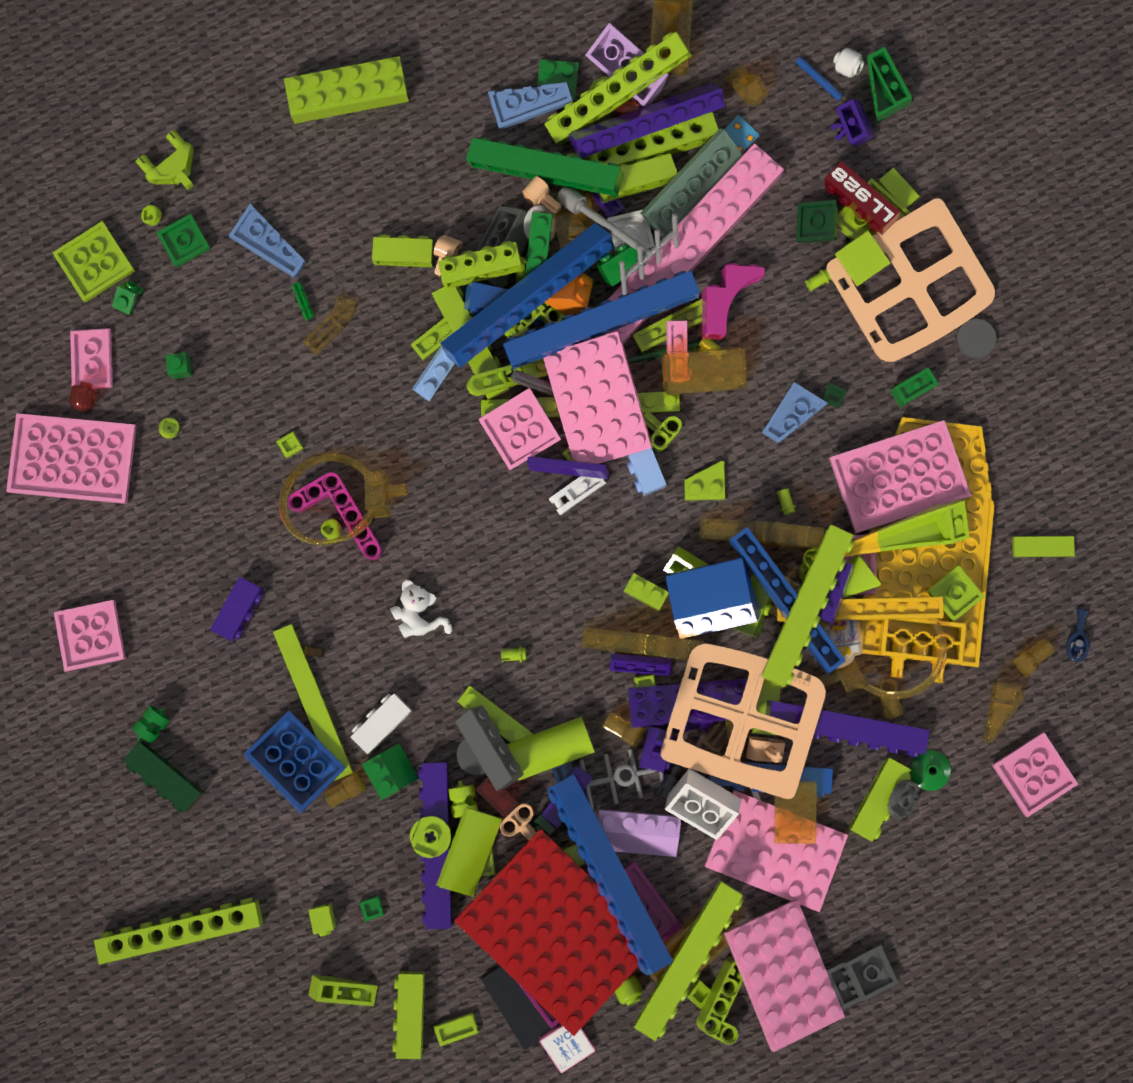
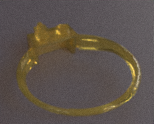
M324 453L303 461L288 475L279 496V512L283 524L297 539L313 545H331L357 536L369 526L373 518L391 516V498L407 496L408 489L407 484L390 486V479L384 470L371 472L362 462L350 455ZM327 461H338L348 464L364 476L365 509L368 510L367 514H365L354 529L340 537L319 540L305 536L294 527L287 512L288 494L293 483L305 470L313 465Z
M928 619L938 637V660L929 677L912 689L892 692L878 689L869 683L867 685L855 658L847 666L836 668L832 672L818 677V679L824 684V687L841 680L847 693L862 688L876 696L888 699H904L915 696L935 682L945 664L947 644L942 626L937 619Z

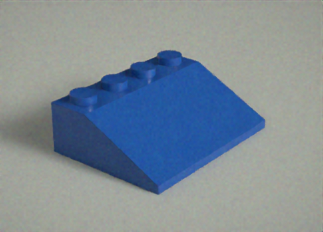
M743 557L666 575L674 622L680 639L758 622L761 610Z
M290 711L244 753V758L300 814L346 769Z

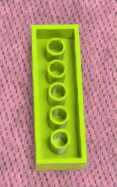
M399 56L284 78L290 115L294 124L409 102Z

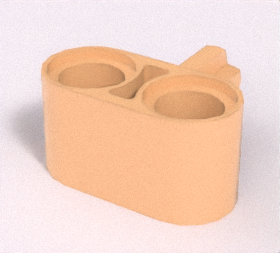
M535 176L523 190L525 200L529 204L532 203L533 207L542 204L553 214L560 211L561 204L550 196L548 185L538 176Z
M443 235L438 239L433 254L439 256L438 261L442 260L445 256H459L458 251L462 249L463 242ZM437 263L435 274L441 276L439 266Z
M751 736L748 739L746 758L755 761L781 763L785 741L775 738Z
M529 803L519 804L503 819L500 825L503 835L510 837L521 832L529 841L537 832L529 824L534 813ZM521 807H527L530 810V815L527 818H522L519 815ZM512 821L515 824V830L507 832L504 829V823Z

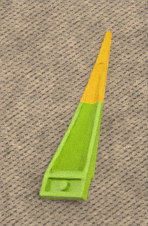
M958 499L945 504L940 503L853 540L854 545L850 553L846 552L844 557L896 549L953 544L968 539L970 536L965 501Z

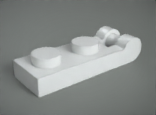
M580 476L550 497L549 500L552 504L556 505L559 515H562L604 486L606 482L600 478ZM563 496H566L569 500L566 504L561 500Z

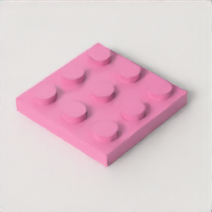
M530 388L478 419L509 470L525 462L529 456L533 457L561 440Z
M115 600L54 612L64 672L126 659Z
M1041 732L992 764L1025 817H1029L1078 785L1044 732Z

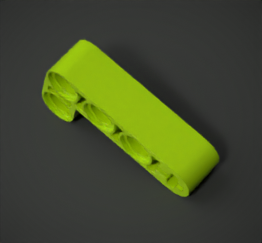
M733 956L725 959L696 1021L700 1030L728 1045L736 1042L738 1031L734 1026L726 1022L725 1018L743 982L738 967L737 969L734 968L737 964ZM729 982L728 989L724 990L725 983ZM720 1001L719 1008L715 1009L716 1002ZM711 1020L710 1027L706 1028L707 1021ZM729 1028L728 1034L723 1037V1032Z

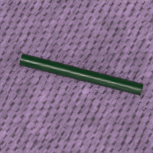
M697 341L687 343V351L699 348ZM666 348L627 356L628 364L666 356Z

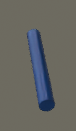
M801 56L796 60L795 63L837 101L844 96Z

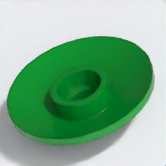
M926 750V754L919 753L918 757L913 759L910 767L913 781L920 788L927 791L941 789L947 784L951 775L948 759L942 753L934 750ZM931 767L935 768L933 775L929 773V768Z

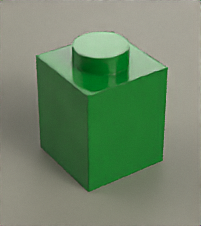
M185 352L165 355L167 375L172 379L192 376L191 358Z

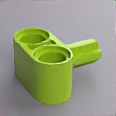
M646 412L643 415L646 425L654 431L651 437L652 449L658 452L665 450L679 434L682 427L681 420L676 416H671L661 423L650 412ZM674 422L677 424L678 429L670 431L667 428V424ZM661 437L664 439L665 444L657 446L654 443V439Z

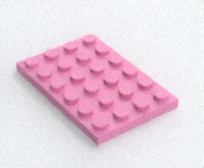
M619 331L567 347L543 358L573 461L600 464L653 448Z
M16 413L6 492L127 504L137 426L134 424Z
M944 420L829 458L855 534L912 516L940 503L945 504L971 496Z
M733 790L732 794L741 798L739 815L717 840L714 839L705 867L787 900H798L800 905L820 912L848 835Z
M793 900L724 932L771 1051L775 1052L845 1017L798 900Z

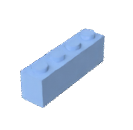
M652 448L627 455L629 459L627 467L630 474H635L637 481L634 484L638 493L642 492L643 496L666 487V482Z

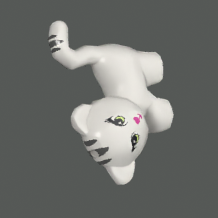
M405 580L402 584L403 592L400 597L403 608L401 609L398 606L390 608L395 620H402V624L398 627L403 637L425 635L429 631L435 630L439 625L444 626L445 633L451 634L452 624L448 618L439 616L433 622L428 623L418 615L427 606L435 603L436 596L428 593L419 585H414L410 580Z

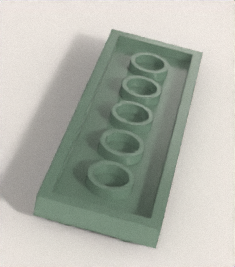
M720 128L640 213L654 232L656 229L660 231L661 240L673 230L672 215H677L678 225L743 156L727 132Z

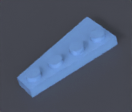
M567 82L547 84L533 88L531 86L523 87V89L516 90L505 89L500 92L488 91L500 130L573 102Z
M249 204L229 234V237L296 279L306 264L305 260Z

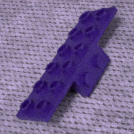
M748 679L699 682L697 693L737 705L742 700ZM681 684L629 688L632 727L669 725ZM692 709L690 710L684 733L693 729L707 731L709 728H712L713 721L728 719ZM673 728L672 731H677L679 733L680 730Z

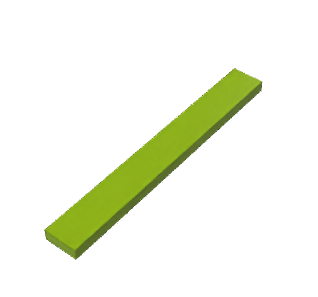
M293 624L274 631V636L316 738L346 767L334 781L354 773Z

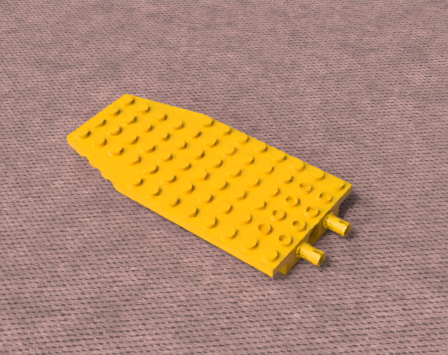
M902 417L895 436L939 421ZM947 422L945 423L971 493L970 497L962 499L965 501L970 538L953 544L876 552L877 579L882 585L877 587V595H863L862 599L931 597L926 590L958 565L985 597L954 622H951L945 614L944 618L860 620L862 654L890 657L892 659L890 677L903 678L904 660L907 659L931 662L933 665L930 682L944 683V668L947 664L979 667L994 503L991 497L992 490L988 477L989 470L985 457L986 450L982 427ZM900 520L869 529V534Z

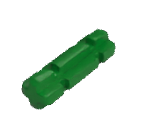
M296 282L292 284L293 292L304 319L314 318L315 315L312 308H310L311 305L302 283Z

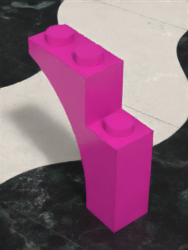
M730 263L725 265L721 271V287L719 285H709L702 292V339H723L726 335L728 310L733 298L743 288L759 282L765 275L764 267H758V265L754 264L739 266L737 263Z

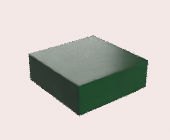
M829 382L822 400L839 409L847 390Z

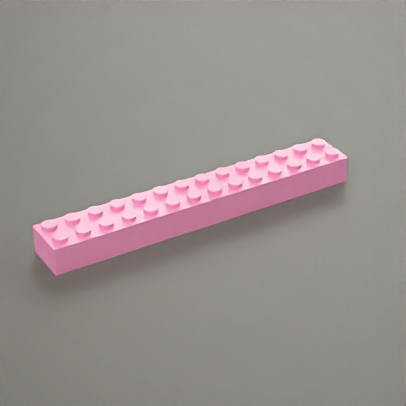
M754 144L678 224L679 247L677 249L674 248L673 238L661 248L662 263L657 264L655 253L645 262L644 279H640L639 270H637L626 280L627 292L632 294L644 285H648V287L656 284V281L662 278L671 279L680 271L692 272L778 181L784 169ZM622 285L608 300L612 302L619 299L618 296L623 294ZM648 318L604 335L619 331L624 345Z

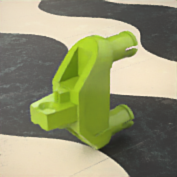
M173 130L171 133L175 139L169 133L166 136V139L176 149L173 154L157 167L151 163L146 155L140 156L145 163L138 158L136 164L145 172L148 182L152 184L177 185L182 183L189 191L194 186L188 179L194 153L193 146L185 142L177 131Z

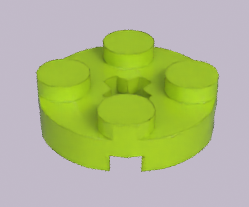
M437 816L421 818L413 825L410 832V842L417 854L425 858L441 855L448 849L451 843L452 836L449 825ZM433 831L436 840H432L431 843L427 842L428 838L425 837V834Z

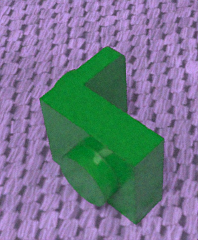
M131 281L118 285L112 307L128 315L132 314L137 297L143 293V289Z

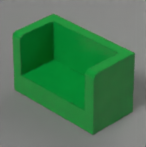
M928 367L895 386L890 392L901 408L920 395L934 389L939 383Z

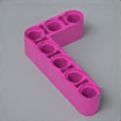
M329 472L289 496L288 506L293 511L299 513L304 512L330 496L363 555L370 560H377L381 557L382 548L344 482L336 473ZM331 478H337V484L334 487L328 486V481ZM314 488H319L320 494L315 498L311 497V491ZM347 495L345 504H338L339 496ZM302 498V505L295 508L293 505L294 500ZM350 512H357V519L355 521H348ZM360 529L367 530V536L363 539L358 538V531ZM370 546L377 547V553L374 556L368 555V548Z

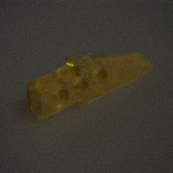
M700 519L699 539L729 542L732 537L748 527L760 545L811 549L819 548L824 536V528L792 525L781 522Z
M583 628L581 648L688 661L692 650L698 645L705 644V642L658 635Z

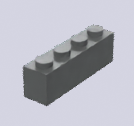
M483 706L468 710L455 721L496 791L509 787L524 775L520 765L514 759L509 747L505 744Z

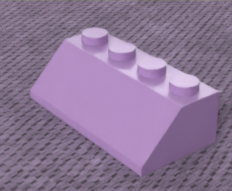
M609 23L585 56L609 77H612L614 71L621 67L625 68L630 64L631 59L636 56L641 57L645 53ZM649 61L646 64V70L653 68V61ZM633 72L630 75V82L636 80L637 73ZM665 74L633 96V98L642 106L651 105L662 91L669 74Z
M599 809L598 821L615 852L677 856L681 819L677 816Z

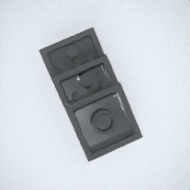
M881 945L860 952L825 968L842 1010L859 1001L864 1002L898 984Z

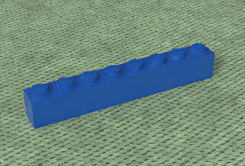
M746 527L732 537L729 543L737 554L743 557L746 566L786 619L797 593L749 528ZM819 623L816 628H811L809 635L812 638L807 649L824 672L828 674L846 660Z

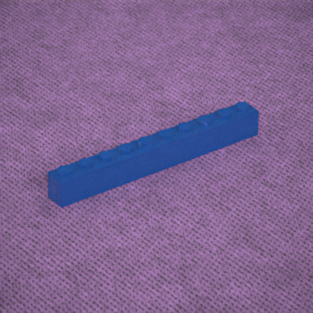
M594 223L443 340L440 344L446 356L461 368L597 262L602 256L615 248L610 233Z
M680 271L671 279L662 278L650 287L644 285L638 288L637 292L632 294L627 292L626 295L621 294L618 296L619 299L612 302L611 300L603 301L599 304V307L594 309L592 307L585 308L581 311V314L576 316L570 314L563 317V321L558 323L553 321L545 324L544 328L540 330L531 329L525 332V335L522 337L513 336L508 338L503 346L512 369H517L555 354L567 347L594 339L699 298L700 291L692 272Z
M572 775L548 788L549 799L557 806L559 818L562 822L566 823L569 829L568 834L576 842L580 857L583 860L585 859L590 876L595 878L600 895L605 897L609 912L615 916L619 931L625 935L629 950L635 954L639 969L645 975H649L673 962L576 777Z

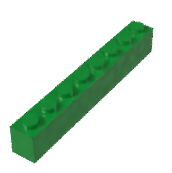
M484 137L479 139L472 138L466 157L468 164L474 168L527 179H533L535 176H538L547 183L618 197L624 177L622 169L615 163H608L607 165L595 159L587 161L575 155L567 157L559 152L547 153L540 148L532 150L520 144L512 146L504 141L492 142Z

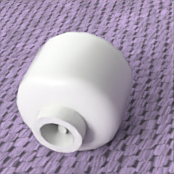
M849 48L838 52L834 58L836 72L849 78L859 75L864 66L862 55Z

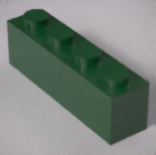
M139 741L123 760L130 772L134 774L137 772L142 777V782L149 787H155L158 790L156 793L166 800L168 798L173 802L172 806L179 812H189L205 793L144 741Z

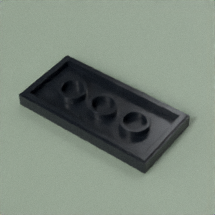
M501 966L481 978L524 1050L539 1042L541 1036L552 1030L519 984Z

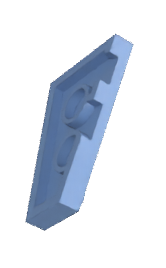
M794 382L762 434L779 444L828 403Z

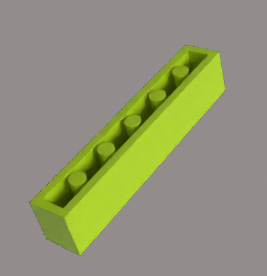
M459 286L450 289L442 287L432 293L452 333L472 319L470 310L464 309V302L461 298L464 294ZM491 345L468 361L474 375L494 370L501 366L497 356L492 357L489 351L492 349ZM509 388L487 393L485 395L488 400H491L496 396L508 391Z

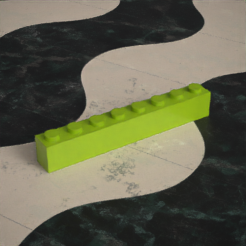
M833 525L827 528L761 673V678L782 688L786 684H791L795 675L792 673L795 665L799 666L803 655L800 654L803 646L807 647L812 638L809 635L811 628H816L820 617L817 615L820 609H824L827 605L829 598L826 595L829 589L833 590L836 585L837 579L835 575L837 571L841 572L846 560L843 558L846 552L850 553L854 545V541H851L854 535Z
M721 880L718 881L673 956V962L667 966L633 1023L635 1029L656 1041L658 1036L661 1038L667 1029L665 1024L669 1018L673 1019L678 1011L677 1004L680 1000H685L689 993L687 989L691 982L695 983L700 974L698 969L701 964L705 965L711 956L709 951L712 946L716 947L722 936L719 934L722 929H727L732 921L730 916L734 909L738 911L742 905L743 900L741 898L743 895Z

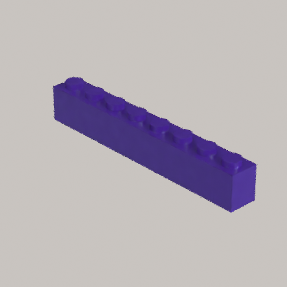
M710 83L569 133L573 153L580 158H584L724 108L722 88L714 83Z
M767 700L765 715L798 724L804 707ZM821 710L813 738L821 739V735L828 736V741L840 743V740L844 739L848 740L849 745L860 746V743H866L867 748L879 750L880 746L887 747V752L899 754V750L906 751L908 756L918 757L919 753L926 754L930 730Z
M448 762L422 763V767H419V779L423 780V788H419V799L423 800V808H420V819L427 816H437L443 819L450 827ZM433 831L425 834V837L428 838L427 842L431 843L432 840H436ZM450 845L439 856L433 858L421 856V862H425V870L421 871V881L425 882V891H422V903H426V911L422 912V922L426 924V929L452 928V891L436 885L450 850Z

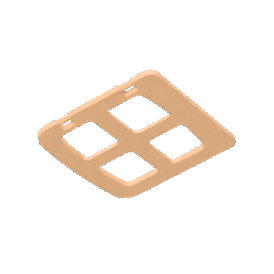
M933 199L896 221L883 235L878 232L872 236L881 250L887 254L901 278V283L870 303L864 302L837 257L826 266L831 280L839 290L841 297L871 344L875 354L886 362L897 361L940 339L988 307L995 297L993 284L941 199ZM934 226L938 227L951 247L952 254L922 272H916L902 251L900 243ZM957 267H962L974 286L976 293L966 303L943 317L927 293V286ZM842 278H845L850 287L845 291L839 282ZM905 298H912L927 321L928 326L906 339L891 344L887 341L875 321V317ZM874 330H876L881 339L877 343H875L870 335Z
M711 644L698 645L692 650L687 662L661 748V757L665 761L781 798L791 799L796 794L825 699L826 690L824 684L817 677L793 668L792 673L795 675L790 685L805 691L807 699L798 724L759 713L756 709L764 681L760 676L768 660L767 658ZM705 663L725 664L749 671L743 697L739 704L733 705L697 693V686ZM691 667L698 669L695 680L688 678ZM690 710H700L733 722V730L725 755L714 754L684 741L683 733ZM673 728L680 730L677 741L670 739ZM751 728H757L792 739V749L786 768L783 771L765 769L740 761L746 737Z

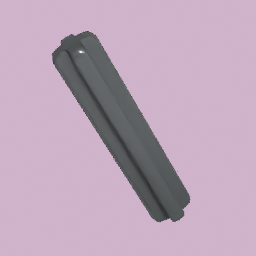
M518 370L513 371L511 379L514 382L554 397L551 383Z

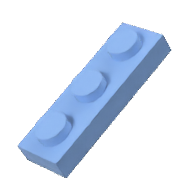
M442 346L412 388V390L427 401L431 400L455 364L446 356Z

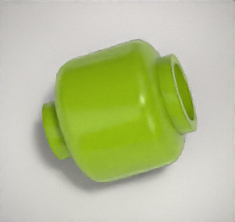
M631 975L615 991V994L621 1004L631 1006L642 999L643 988L637 977Z

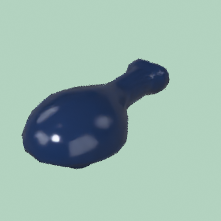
M1082 608L1077 609L1076 629L1066 642L1067 655L1074 662L1083 661L1090 650V642L1084 630L1089 611Z

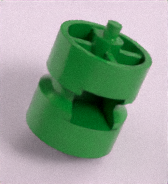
M149 705L142 713L143 718H138L131 727L139 736L137 738L138 741L144 739L149 743H153L160 735L159 730H164L171 721L164 714V707L157 709Z

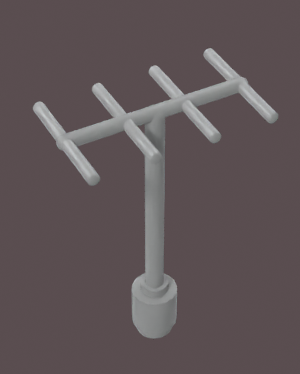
M564 187L558 193L557 199L566 209L574 214L583 212L637 250L638 261L626 272L624 261L619 262L623 295L627 294L626 279L637 269H639L640 279H644V263L655 253L657 264L662 263L661 248L673 238L674 248L677 249L679 247V230L676 214L672 215L673 230L660 241V231L656 229L655 246L649 250L589 208L586 203V197L573 188Z
M628 749L631 766L621 765L616 769L615 775H613L609 756L604 754L608 777L590 781L585 788L587 800L591 808L594 809L590 787L609 783L613 802L618 804L614 781L621 786H629L635 782L638 797L641 799L643 798V792L639 776L655 773L656 771L648 769L637 770L633 749ZM579 760L580 768L586 771L584 760ZM659 772V776H660L661 782H662L663 779H664V778H663L664 772H663V773H660V772Z

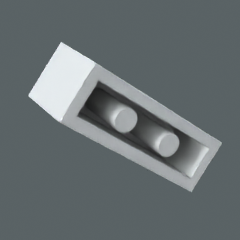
M395 693L392 696L390 694L385 696L381 701L383 705L378 710L374 708L366 716L368 720L364 724L360 722L352 730L354 734L351 738L367 754H370L413 711Z

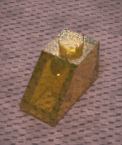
M741 67L736 68L724 78L745 103L753 107L759 105L769 95L760 76Z

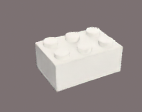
M689 768L668 794L665 810L717 840L739 815L741 798Z

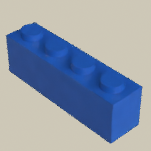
M472 282L466 288L464 309L470 310L471 314L477 315L507 292L508 289ZM531 313L523 319L527 321L530 320ZM538 316L529 326H538V324L544 321Z

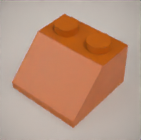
M582 272L545 301V303L566 316L581 314V311L588 307L594 279Z

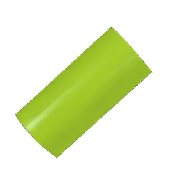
M582 717L506 744L524 773L518 781L594 753Z

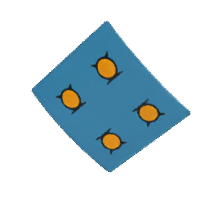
M739 115L724 129L741 153L760 136Z

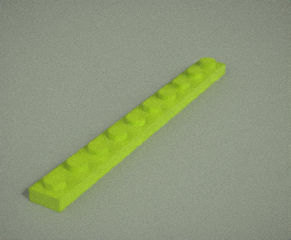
M679 391L637 393L643 414L646 412H680ZM555 397L536 398L548 418L560 417ZM510 399L481 400V417Z

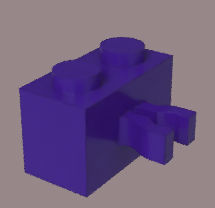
M852 99L836 108L841 124H834L830 127L832 130L844 128L839 135L835 136L836 140H841L847 135L850 144L858 146L875 137L861 101Z
M648 727L639 764L640 768L663 773L664 769L668 770L670 762L663 760L660 754L666 730ZM672 732V733H671V736H670V739L675 740V738L672 737V734H673V732Z

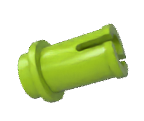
M826 269L819 270L820 273L805 280V284L810 292L824 283H829L831 277Z
M702 339L699 343L700 349L706 350L715 359H718L724 351V348L711 339Z
M789 489L778 491L777 495L782 507L780 511L784 515L794 513L796 505H793Z
M519 646L516 649H501L502 662L519 660L522 662V660H526V648Z

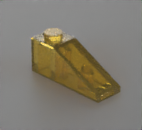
M993 682L983 742L993 743L1019 707V703H1022L1023 691H1021V686Z

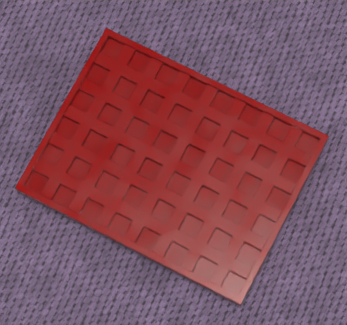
M539 829L454 919V922L570 1034L575 1036L638 967V960L635 954L629 950L625 935L619 931L615 916L609 912L605 897L600 895L597 889L598 884L548 835Z

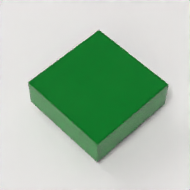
M379 895L359 902L365 922L385 915Z

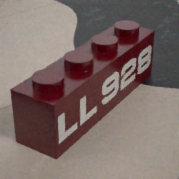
M842 161L825 177L824 186L826 191L831 195L835 194L843 206H849L857 218L860 220L864 219L872 231L883 235L899 219L900 211Z

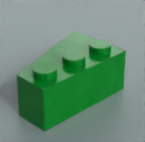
M885 47L868 55L866 64L875 121L877 123L911 105L912 96Z

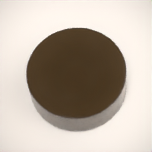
M305 646L304 653L310 656L323 657L325 655V648Z

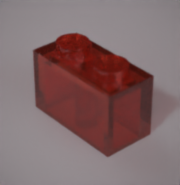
M488 777L475 789L504 818L520 803L506 788L496 791Z

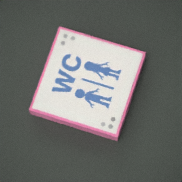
M559 1024L539 1038L540 1043L561 1074L596 1051L582 1028L573 1036Z

